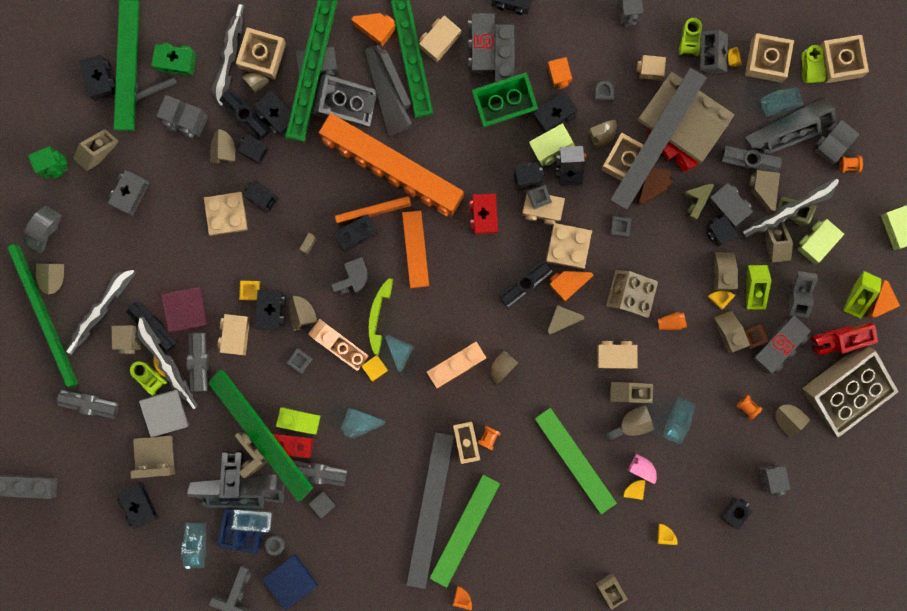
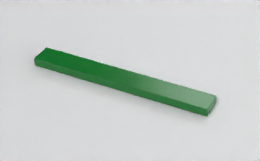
M119 0L115 131H135L140 0Z
M317 0L286 131V139L305 143L338 0Z
M390 0L415 118L433 115L410 0Z
M16 244L7 246L66 387H75L79 385L23 252L20 246Z
M219 370L208 384L297 501L303 500L313 487L224 370Z

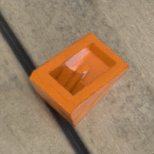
M881 281L880 293L870 305L867 318L878 317L900 306L888 281Z

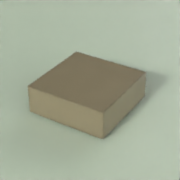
M308 233L299 250L309 254L317 238Z

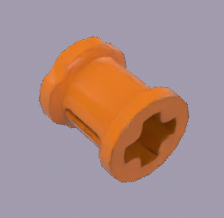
M861 155L852 158L841 156L839 159V170L841 173L846 171L861 172L863 169Z
M746 395L738 402L736 407L738 409L741 408L748 415V419L752 420L761 412L762 408L757 406L750 399L749 395Z
M485 425L484 428L486 430L478 444L493 450V444L501 433Z

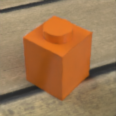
M567 57L549 61L547 69L552 87H558V89L568 87L572 81V75Z

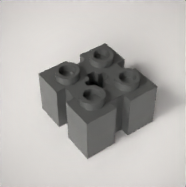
M166 95L157 114L165 128L174 132L178 129L183 135L192 139L194 136L200 138L208 116L201 109Z

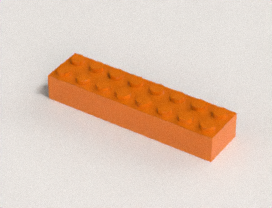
M330 113L319 131L325 146L330 149L337 148L342 156L348 159L350 157L354 158L355 163L359 166L371 168L374 175L380 178L382 176L386 177L391 185L397 188L399 186L403 187L405 193L412 197H415V195L420 197L422 203L429 207L431 205L437 207V211L446 217L448 214L453 216L464 198V191L332 113Z

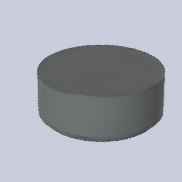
M277 535L269 537L265 542V550L270 555H279L285 548L284 540Z

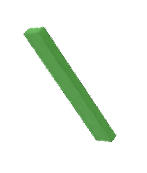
M549 408L535 418L536 422L599 513L603 514L616 505V501L552 409Z
M482 475L430 576L431 580L447 588L500 485L499 482Z

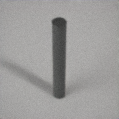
M175 77L168 78L136 93V102L176 84Z

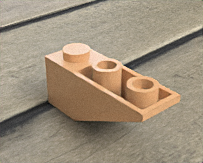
M321 319L317 321L308 333L314 340L356 371L360 369L369 357Z

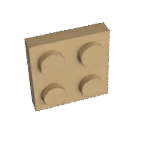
M242 192L204 197L210 236L248 230Z

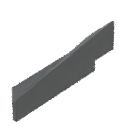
M380 44L370 46L365 49L386 129L388 135L392 136L410 128L412 123L405 110L409 108L411 103L388 52L382 50Z
M823 97L746 136V141L752 148H759L767 154L776 152L822 134V126L831 125L834 121L836 122L835 107L827 98Z
M277 474L241 477L240 501L220 502V480L191 482L187 492L188 497H197L201 500V505L207 508L264 509V501L284 503L285 484Z

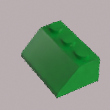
M527 72L472 90L482 128L538 110Z

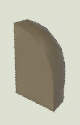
M247 73L242 76V79L255 94L270 82L268 78L258 73Z
M610 120L589 129L588 133L595 149L607 145L614 139L618 127L616 120Z
M218 129L211 142L210 163H220V160L228 161V163L234 162L236 151L234 141L228 133Z
M36 264L37 284L43 293L49 295L60 289L64 279V264Z
M292 296L289 303V317L293 331L303 330V325L310 324L313 326L316 324L317 318L312 305L299 296Z
M503 351L491 366V377L496 385L518 364L506 351Z
M646 405L628 412L623 418L622 431L627 435L637 436L654 430Z
M782 405L776 411L775 418L777 424L789 438L800 432L810 421L800 409L792 405Z

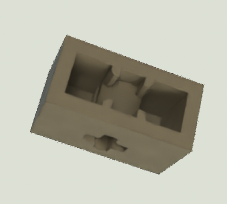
M132 325L112 326V349L118 350V354H135V350H141V341L137 338L138 327Z

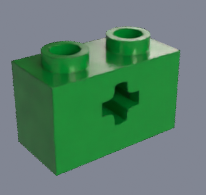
M165 42L161 45L155 44L152 67L155 71L193 77L196 53L189 46L181 45L178 48ZM176 55L178 59H174V61H172L171 58H175Z

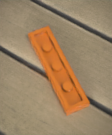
M406 196L335 216L338 225L356 221L367 214L369 217L402 209L411 206L410 198Z
M421 211L402 212L410 288L429 287Z

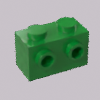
M50 146L28 155L34 172L45 179L51 177L58 178L63 175V172L68 171L66 167L68 162L65 155Z

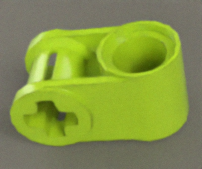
M697 18L688 19L682 28L679 55L687 53L699 56L702 23ZM688 25H694L696 32H690Z
M818 45L810 46L801 55L804 83L825 82L826 80L824 52Z
M135 362L130 367L132 377L152 396H155L156 391L163 384L167 383V380L146 362ZM139 365H142L145 369L144 374L141 376L136 371Z

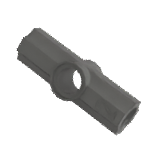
M724 146L721 163L743 167L746 170L753 169L779 173L781 158L761 154L756 150L748 151ZM752 156L755 159V164H749L747 157Z
M206 333L189 334L187 368L190 371V392L208 391L207 371L209 370V355L207 353Z
M61 390L57 398V406L77 410L79 413L92 416L99 415L115 419L119 409V403L100 399L98 396L86 393L79 394L68 390Z
M292 460L308 482L345 486L348 470L328 467V465L322 463Z

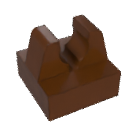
M762 323L744 330L750 344V349L769 341Z

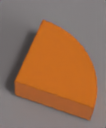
M457 586L453 606L472 610L470 595L465 589Z

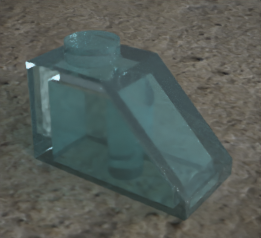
M798 87L777 90L760 99L766 116L777 115L804 105Z
M678 397L666 422L662 437L680 445L690 430L696 405Z
M348 408L341 430L345 431L344 435L355 438L356 435L361 436L385 425L386 421L356 409Z
M186 523L181 550L184 569L204 568L206 558L205 523Z

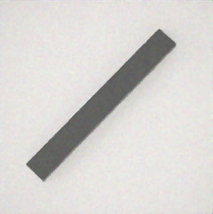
M692 68L689 69L610 199L611 202L625 210L628 209L707 77Z
M435 432L406 586L426 589L454 435Z

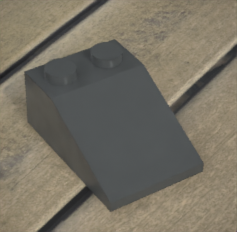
M329 75L320 76L311 115L327 119L330 113L347 123L370 127L372 115L359 111L363 108L364 102L357 95L359 91L376 96V89ZM356 99L360 102L358 109L354 108Z

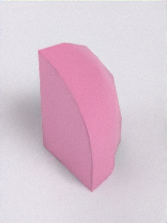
M635 454L627 471L655 484L657 480L655 467L646 458Z

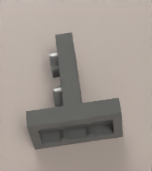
M245 564L240 567L228 600L215 595L212 597L209 606L222 611H251L250 608L237 604V602H241L245 591H242L244 583L248 584L252 573L249 572L251 567Z

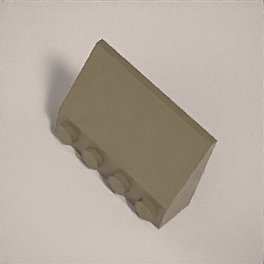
M671 72L638 121L653 130L683 79ZM699 90L669 142L699 163H702L735 114Z
M869 346L852 350L802 388L812 406L837 438L898 393L876 350Z

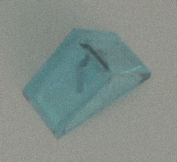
M387 335L385 337L398 373L403 372L414 346Z
M234 509L231 529L270 532L272 513Z

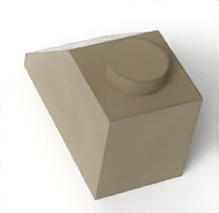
M104 129L79 143L73 159L88 171L100 164L119 141Z
M756 170L749 178L751 193L767 213H773L776 211L780 173Z
M780 223L775 228L767 229L765 231L766 246L772 263L790 261L793 241L785 223Z
M714 252V290L734 291L738 289V267L735 254L732 252Z
M732 311L714 317L727 353L750 346L742 325Z
M611 382L610 402L653 403V384Z

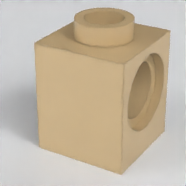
M643 55L641 61L637 62L636 72H639V78L662 80L665 73L666 57Z

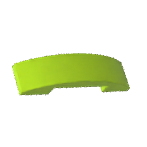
M390 278L378 291L370 312L369 338L375 355L380 353L383 336L375 334L382 298L390 299L393 279Z

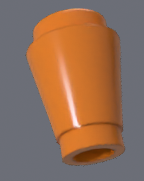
M678 311L658 319L660 330H682V328H687L684 312L679 313Z

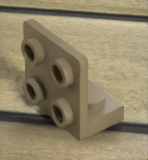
M615 270L606 307L625 310L648 318L658 281L631 271Z
M240 432L235 434V437L252 457V459H249L241 466L243 469L239 472L243 478H247L265 465L267 460L255 447L248 435Z
M172 436L136 438L133 440L135 470L131 471V479L175 474Z

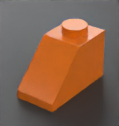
M381 13L353 16L351 19L352 24L377 44H380L381 47L396 30L395 21L390 16H383Z
M564 271L561 274L557 272L549 279L551 281L549 287L565 302L594 275L590 272Z

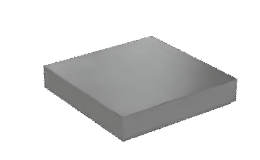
M178 390L139 401L150 437L189 426Z

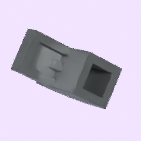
M46 205L37 211L25 228L26 239L24 244L39 253L43 252L49 235L58 229L62 215Z
M362 257L344 264L349 278L332 284L334 293L343 295L350 292V288L353 287L354 292L357 294L365 288L368 282V270Z
M797 272L795 281H792L789 291V315L809 318L814 305L812 293L818 280L817 274Z

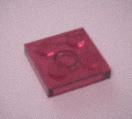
M201 287L162 294L169 332L208 325Z

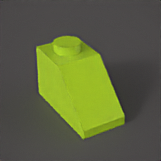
M748 265L746 275L747 309H766L771 285V276L767 265Z
M863 271L854 284L843 311L861 319L880 293L881 278Z
M280 407L276 427L317 434L321 416Z

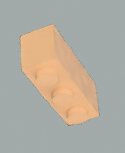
M475 342L430 369L427 373L436 388H439L485 360L486 356L478 343Z

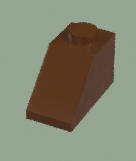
M656 167L651 169L642 184L637 202L638 206L664 193L667 188L670 189L673 179L670 177L671 171Z

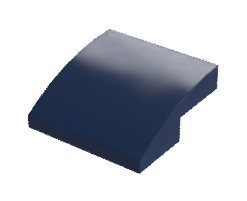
M224 508L217 546L258 554L265 516Z
M295 554L262 579L285 611L318 586L317 582Z

